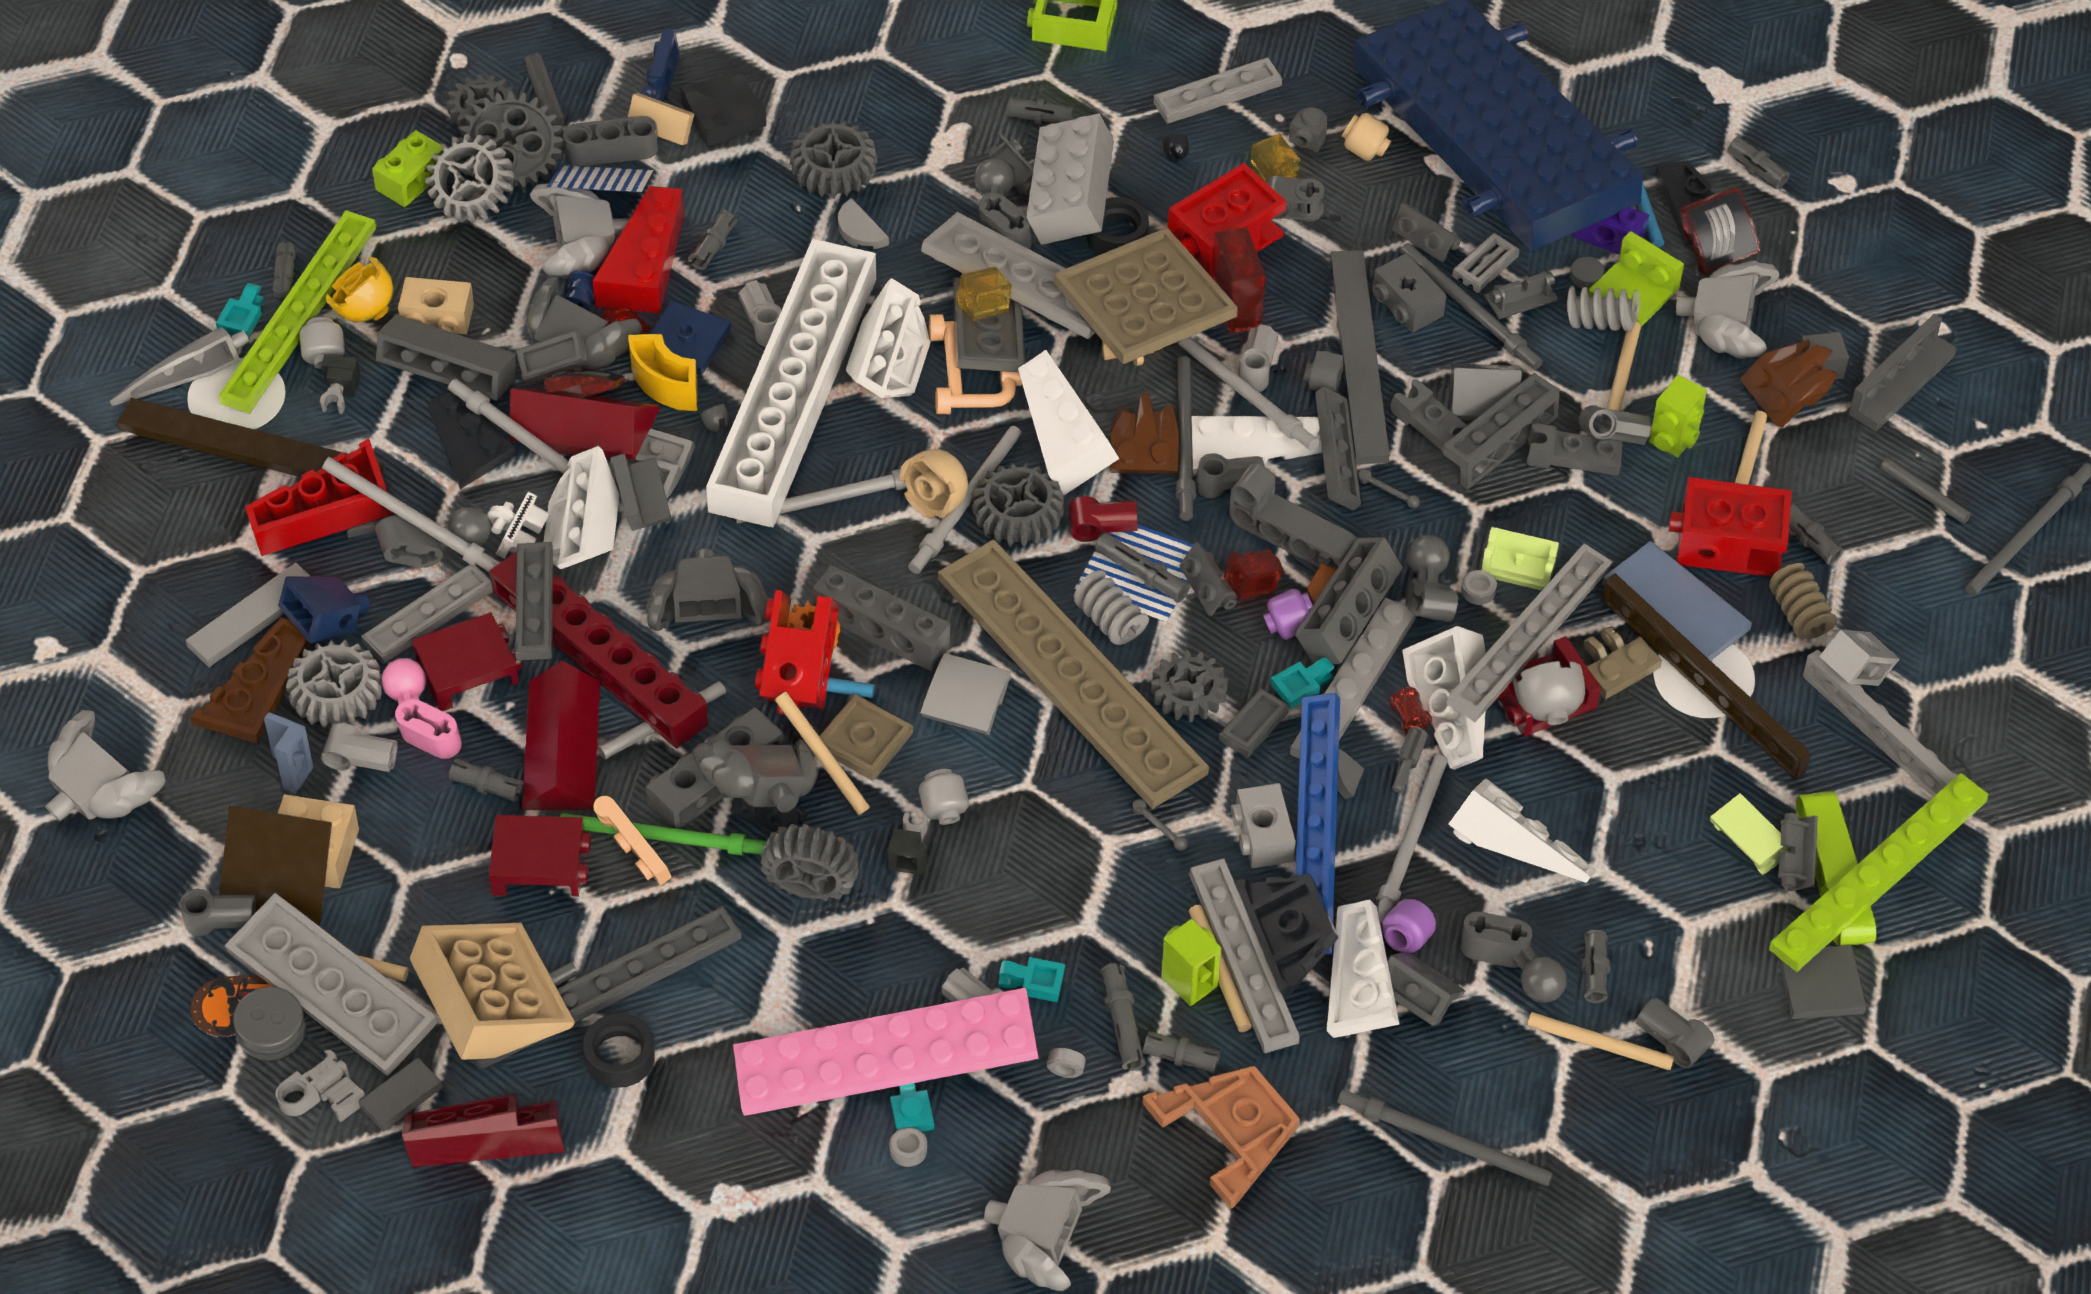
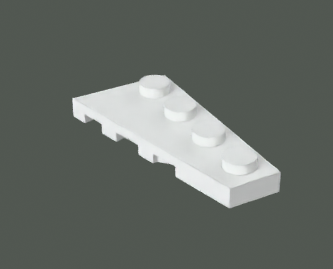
M1192 416L1193 477H1197L1200 459L1210 453H1217L1226 459L1260 456L1263 458L1264 464L1267 463L1268 459L1280 456L1286 460L1323 453L1318 417H1296L1303 423V428L1319 441L1315 449L1309 450L1295 438L1290 439L1279 430V425L1269 417Z

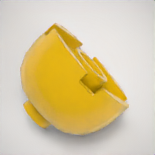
M374 257L368 258L371 263L365 266L358 262L346 270L332 285L336 291L332 298L327 293V303L342 318L355 323L366 322L371 319L379 320L388 312V304L392 299L394 290L391 276L381 262Z

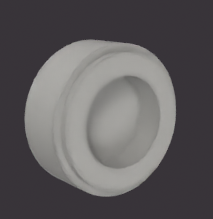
M1483 570L1471 571L1462 580V596L1465 600L1475 605L1487 604L1495 597L1496 579L1493 575Z
M1055 1048L1049 1052L1047 1068L1058 1076L1075 1078L1083 1074L1086 1059L1077 1051L1067 1048Z
M912 1127L897 1130L891 1136L889 1142L891 1158L894 1162L904 1167L920 1164L927 1155V1139L920 1130Z

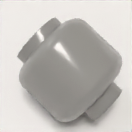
M312 318L301 328L299 333L301 356L305 362L314 365L317 369H322L321 365L324 355L344 356L343 330L331 318Z
M939 769L926 774L925 780L918 788L924 814L929 819L939 820L941 825L959 821L960 814L964 813L969 807L963 778L958 774L952 773L951 769Z

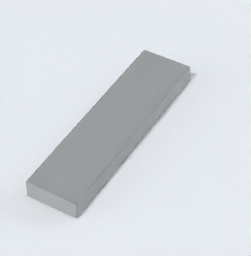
M1267 57L1155 94L1153 103L1165 122L1169 124L1282 86V77Z
M294 563L186 639L187 647L202 662L211 667L285 614L278 606L285 577L310 575L297 563Z
M469 564L361 636L362 643L382 664H385L412 646L413 639L432 633L492 593L491 580L476 565L474 567Z

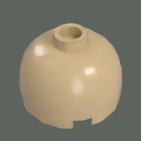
M940 449L922 451L907 459L901 466L900 483L905 480L908 489L904 495L912 507L924 517L930 519L934 516H938L939 519L944 518L964 501L968 489L967 475L962 464L949 452Z

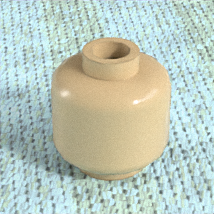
M1363 113L1360 117L1354 115L1341 136L1345 138V148L1365 161L1372 160L1375 155L1382 157L1391 143V140L1387 138L1389 127L1369 113Z

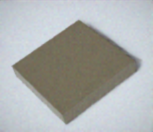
M854 694L819 737L837 762L874 781L913 734V725Z

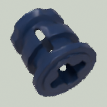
M585 271L570 273L563 298L590 311L591 303L594 300L593 279L595 276Z

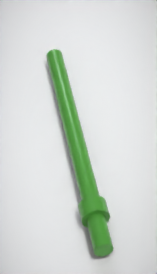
M561 813L560 817H583L585 831L614 835L618 833L614 827L602 825L597 817ZM631 822L644 839L728 850V854L743 856L744 853L761 855L763 846L766 845V841L749 839L746 837V834L731 832L730 836Z

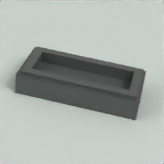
M578 329L516 349L522 379L526 383L589 363L583 335Z
M1260 688L1219 733V741L1249 758L1289 713V705Z
M416 1058L359 1100V1106L384 1132L403 1118L405 1114L411 1112L442 1089V1083L419 1058Z

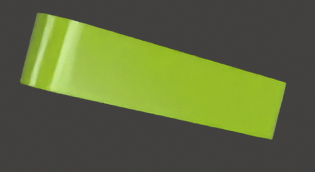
M1835 791L1803 794L1796 797V813L1799 815V819L1818 816L1815 879L1821 897L1858 865ZM1871 906L1833 939L1836 946L1859 945L1876 941V924Z

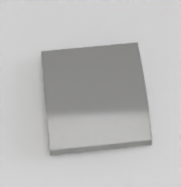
M650 428L635 460L627 459L630 465L655 458L658 463L666 498L668 499L688 465L695 449V444L693 441ZM611 459V460H610V463H609V468H610V470H611V473H612V476H613V478H614L615 483H617V479H616V475H615V471H614V467H613V463H612V459Z
M944 653L931 681L920 714L925 718L989 735L998 706L1002 705L1011 677V671Z

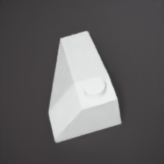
M1456 626L1402 650L1407 682L1412 692L1417 693L1422 703L1420 708L1423 715L1430 719L1435 729L1434 737L1443 755L1448 759L1449 767L1454 770L1483 758L1485 712L1475 723L1446 704L1449 694L1486 654L1483 635Z

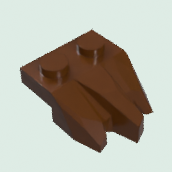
M1809 339L1795 342L1762 355L1742 375L1740 380L1774 424L1783 428L1805 404L1813 407L1830 389L1838 373L1831 369L1823 370V365L1833 350L1818 344L1809 349Z
M1145 393L1139 398L1137 413L1130 412L1127 408L1120 406L1111 419L1110 444L1119 459L1110 465V473L1178 475L1179 429L1173 405L1165 406L1163 411L1154 412L1150 395Z

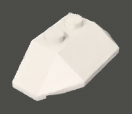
M892 278L886 283L862 320L846 367L847 373L855 382L881 398L911 396L915 392L931 343L925 319L919 308L921 305L919 295Z
M599 446L571 456L567 464L569 469L560 478L549 500L547 511L549 516L546 520L543 542H552L553 565L559 569L613 550L620 494L604 452Z

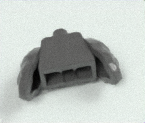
M549 277L534 295L532 306L527 310V329L534 343L576 329L582 332L589 363L568 370L570 372L581 371L583 368L595 370L610 365L615 361L616 357L629 349L628 335H639L642 330V326L637 319L615 321L609 324L608 321L559 296L558 277Z
M700 549L695 553L694 558L682 559L677 570H670L656 580L645 608L648 614V626L655 631H661L663 628L667 629L674 616L675 623L742 618L741 610L751 623L762 624L768 620L766 619V608L769 598L763 590L760 579L751 570L740 565L732 566L730 558L727 556L715 557L712 550Z
M801 739L795 742L794 748L791 745H730L723 740H718L716 742L700 743L693 749L694 760L702 771L705 781L717 787L718 791L724 796L743 798L753 807H776L780 812H789L796 806L799 797L808 794L813 788L818 777V767L816 766L813 752L806 742Z

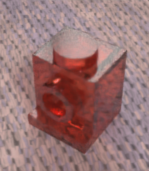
M1270 549L1250 552L1244 556L1234 552L1231 553L1223 577L1232 590L1235 591L1239 600L1242 601L1275 592L1284 568L1279 558Z

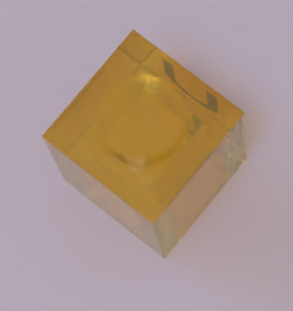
M1280 133L1252 145L1250 167L1264 181L1271 176L1278 175L1298 178L1300 158Z
M997 267L962 274L956 294L957 302L972 320L1006 313L1009 309L1012 285Z

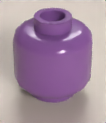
M1291 589L1269 599L1267 602L1269 612L1264 614L1263 617L1271 634L1278 631L1281 638L1288 640L1295 637L1296 631L1313 605L1306 592L1301 594L1297 589Z
M1404 899L1398 902L1382 922V932L1388 945L1394 950L1413 953L1421 949L1436 929V921L1431 910L1425 904L1415 899Z

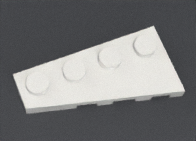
M1370 899L1338 906L1336 932L1339 938L1334 942L1327 1032L1333 1038L1399 1025L1377 907Z

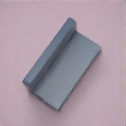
M268 712L264 721L272 757L277 759L282 787L284 790L296 794L313 769L305 726Z

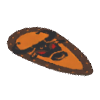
M258 975L220 977L209 981L197 990L191 1001L190 1014L193 1022L201 1031L213 1036L236 1035L233 1017L238 1003L248 993L259 988L272 986Z

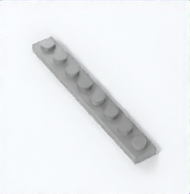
M1583 544L1449 694L1446 704L1476 723L1604 577L1613 561L1588 545Z

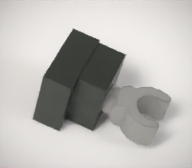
M324 355L321 366L325 383L328 384V390L320 398L321 409L325 412L329 403L337 402L338 412L342 414L345 410L343 396L355 397L356 389L359 386L361 373L358 359Z
M906 812L903 816V830L894 828L893 837L888 849V870L924 875L927 864V844H921V836L928 830V816L923 815L922 822L914 825L909 822L910 814Z

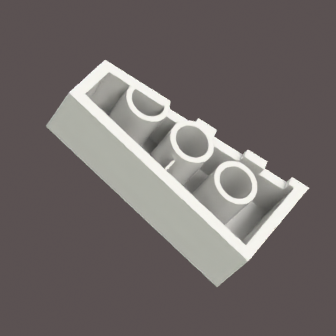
M1046 350L1018 368L1048 474L1052 481H1059L1063 495L1119 459L1095 420Z

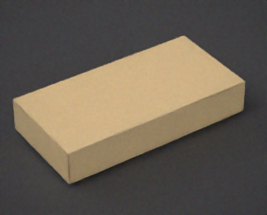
M635 93L632 96L628 117H651L657 124L658 137L685 145L688 142L695 113L646 95Z

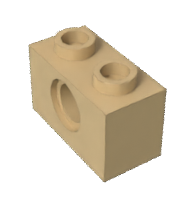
M405 277L398 305L399 315L455 334L467 335L474 307L472 285L468 282Z

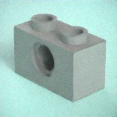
M1843 629L1836 631L1827 639L1825 643L1826 648L1819 656L1847 683L1879 686L1900 660L1871 632Z
M1280 783L1238 789L1236 804L1231 805V814L1234 826L1240 825L1242 834H1239L1240 850L1243 856L1248 855L1251 869L1294 862L1296 841Z

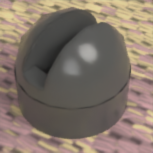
M725 404L714 406L700 414L703 424L712 432H718L719 427L721 430H724L729 423V414Z

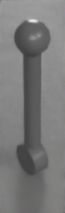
M1362 469L1358 472V481L1360 483H1371L1407 502L1408 507L1412 509L1419 507L1420 500L1417 496H1408L1372 477L1371 472L1367 469Z
M1139 799L1133 802V812L1136 815H1144L1174 842L1173 845L1176 850L1183 851L1187 848V840L1175 835L1147 809V804L1144 800Z

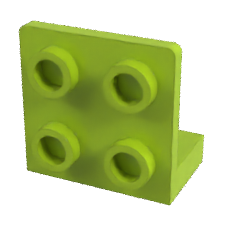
M1630 231L1622 240L1619 261L1589 289V296L1593 297L1595 289L1600 288L1602 297L1605 298L1608 290L1611 288L1614 290L1615 298H1619L1621 290L1626 289L1628 299H1632L1634 291L1638 290L1640 307L1636 322L1643 326L1679 290L1684 263Z

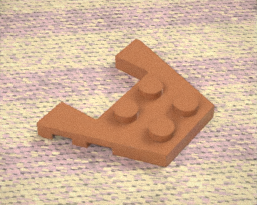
M1255 1066L1209 1077V1081L1193 1086H1189L1186 1083L1175 1086L1174 1091L1159 1095L1156 1092H1152L1143 1096V1105L1162 1128L1195 1109L1237 1158V1161L1210 1177L1211 1187L1230 1209L1240 1201L1297 1130L1300 1123V1118Z

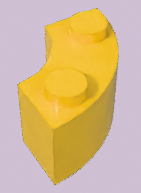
M662 334L628 335L631 369L639 387L649 397L665 406L676 410L697 411L696 360L682 358L672 353L664 344Z

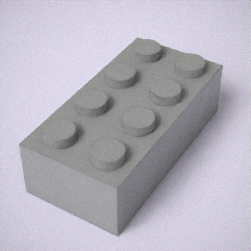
M1100 113L1040 127L1026 218L1041 245L1102 231L1114 140Z

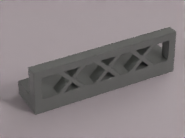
M1933 314L1855 388L1849 411L1850 416L1876 432L1955 356L1957 348L1938 336L1942 322L1941 317Z
M1533 373L1443 445V455L1460 466V485L1468 490L1527 442L1529 431L1533 424L1549 425L1558 418L1560 389L1536 373Z

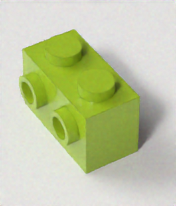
M415 130L406 139H402L388 155L379 159L372 168L375 189L401 206L406 207L429 187L426 183V178L434 174L427 170V166L437 164L432 158V154L436 153L441 156L444 153L441 145Z
M1678 374L1657 399L1649 443L1677 458L1686 447L1691 449L1700 434L1699 428L1704 414L1703 408L1707 389Z
M1191 918L1182 926L1176 925L1171 928L1164 937L1161 978L1190 1007L1218 987L1221 947L1216 943L1213 934L1207 928H1201Z

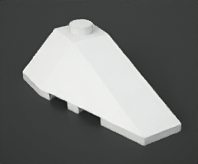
M1486 778L1471 792L1449 823L1454 828L1453 833L1467 844L1473 842L1477 846L1586 883L1596 871L1562 841L1555 840L1552 842L1548 838L1549 833L1546 830V826L1538 820L1534 821L1522 816L1520 811L1523 806Z

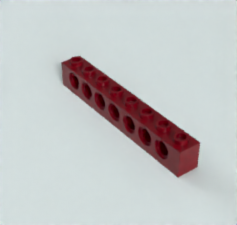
M517 551L489 571L493 593L515 612ZM553 575V604L559 605L553 606L552 643L591 677L599 680L605 689L676 749L708 726L706 710L708 705L700 693L690 691L676 673H669L660 665L658 659L652 653H645L639 648L631 635L626 632H620L614 627L606 614H599L591 607L583 595H576L570 590L562 577Z

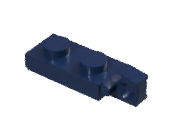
M663 29L660 41L655 42L654 62L647 69L648 85L641 88V94L662 102L664 98L668 97L680 55L674 29Z

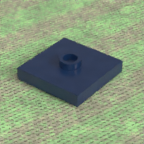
M671 301L650 334H662L664 344L672 353L682 358L695 359L696 373L702 376L729 334L731 321Z

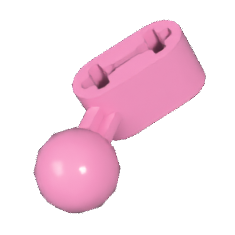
M400 658L390 662L382 674V687L385 693L399 704L395 711V717L403 740L441 759H449L457 755L462 747V741L455 719L419 699L426 685V674L418 662L409 658Z

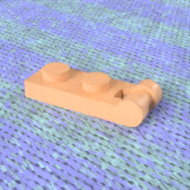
M609 796L597 798L594 803V810L601 824L606 827H614L618 832L613 836L625 853L632 850L639 860L635 865L647 880L653 877L660 886L672 878L667 866L615 801Z

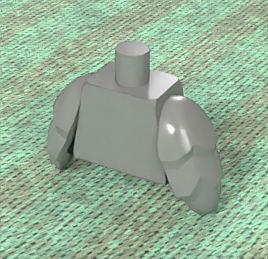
M549 183L536 185L530 193V197L538 206L553 216L558 251L544 262L543 271L549 277H560L562 279H567L570 273L574 271L594 272L604 263L614 246L615 238H619L630 218L612 219L610 203L606 200H600L589 189L547 187Z
M1755 260L1738 265H1725L1713 272L1709 278H1703L1699 281L1696 297H1677L1676 315L1694 317L1695 333L1715 352L1727 353L1741 359L1760 357L1766 352L1767 346L1759 336L1750 330L1755 295L1760 294L1766 287L1773 284L1780 274L1774 265L1759 263Z
M81 710L64 725L58 739L52 742L47 761L48 779L59 794L45 807L58 821H61L74 808L89 820L95 817L107 819L123 817L134 808L146 804L151 797L160 791L166 781L164 772L151 770L129 773L126 768L91 739L95 714L93 711Z
M1049 1170L1034 1177L1028 1185L1019 1184L1015 1186L1008 1204L990 1200L985 1209V1221L999 1225L998 1232L1002 1242L1003 1255L1015 1274L1019 1277L1028 1278L1038 1287H1047L1056 1291H1064L1070 1287L1071 1282L1058 1266L1081 1214V1206L1090 1205L1094 1200L1107 1195L1111 1189L1110 1182L1104 1176L1088 1173L1083 1170Z

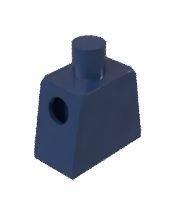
M288 576L285 577L278 606L307 641L315 643L351 634L355 630L359 614L368 612L370 602L366 593H352L342 580L337 577Z

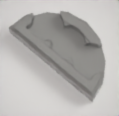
M852 198L842 205L838 213V231L846 242L854 247H858V244L873 246V249L889 245V237Z

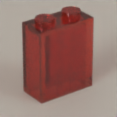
M1247 227L1216 232L1214 237L1212 279L1238 307L1237 317L1225 323L1230 334L1250 330V328H1255L1262 324L1266 275Z

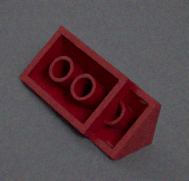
M539 387L513 388L510 393V418L559 454L576 455L599 446L607 458L625 454L627 459L635 460L660 410L658 405ZM509 434L511 441L519 442L517 439H515L513 436Z
M560 661L529 681L522 799L523 810H594L600 725V681L564 661Z
M517 1093L405 1114L402 1137L412 1167L565 1152L557 1100L519 1107Z

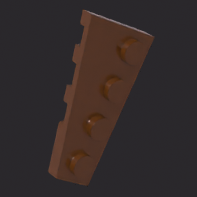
M280 618L253 648L254 653L246 662H240L232 671L233 676L223 687L218 686L210 695V701L202 710L198 708L192 714V725L258 744L266 729L265 716L268 712L274 714L287 689L289 669L294 668V658H303L304 649L307 650L310 643L290 620Z

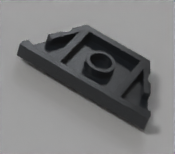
M1310 874L1293 875L1290 878H1282L1280 876L1266 877V882L1249 883L1246 879H1239L1235 881L1243 904L1280 993L1287 997L1339 938L1318 887Z

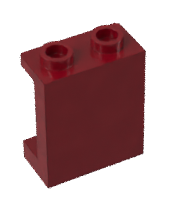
M492 612L412 640L415 661L420 664L426 674V684L438 710L443 712L453 708L452 695L508 676L511 685L519 683L517 670L522 669L521 661H517L515 649L509 650L507 644L510 641L503 623L497 625Z
M1567 636L1554 640L1552 653L1528 662L1515 677L1518 681H1521V672L1549 662L1559 661L1561 668H1571L1569 661L1576 662L1582 668L1585 696L1583 703L1573 714L1568 716V719L1598 707L1601 686ZM1513 680L1496 699L1505 708L1509 723L1513 727L1517 726L1523 737L1553 726L1549 725L1547 721L1534 719L1532 714L1523 709L1516 697Z
M496 815L489 870L492 896H507L508 884L569 886L571 888V895L579 897L580 885L587 884L588 863L583 862V855L590 854L591 832L584 831L583 817Z

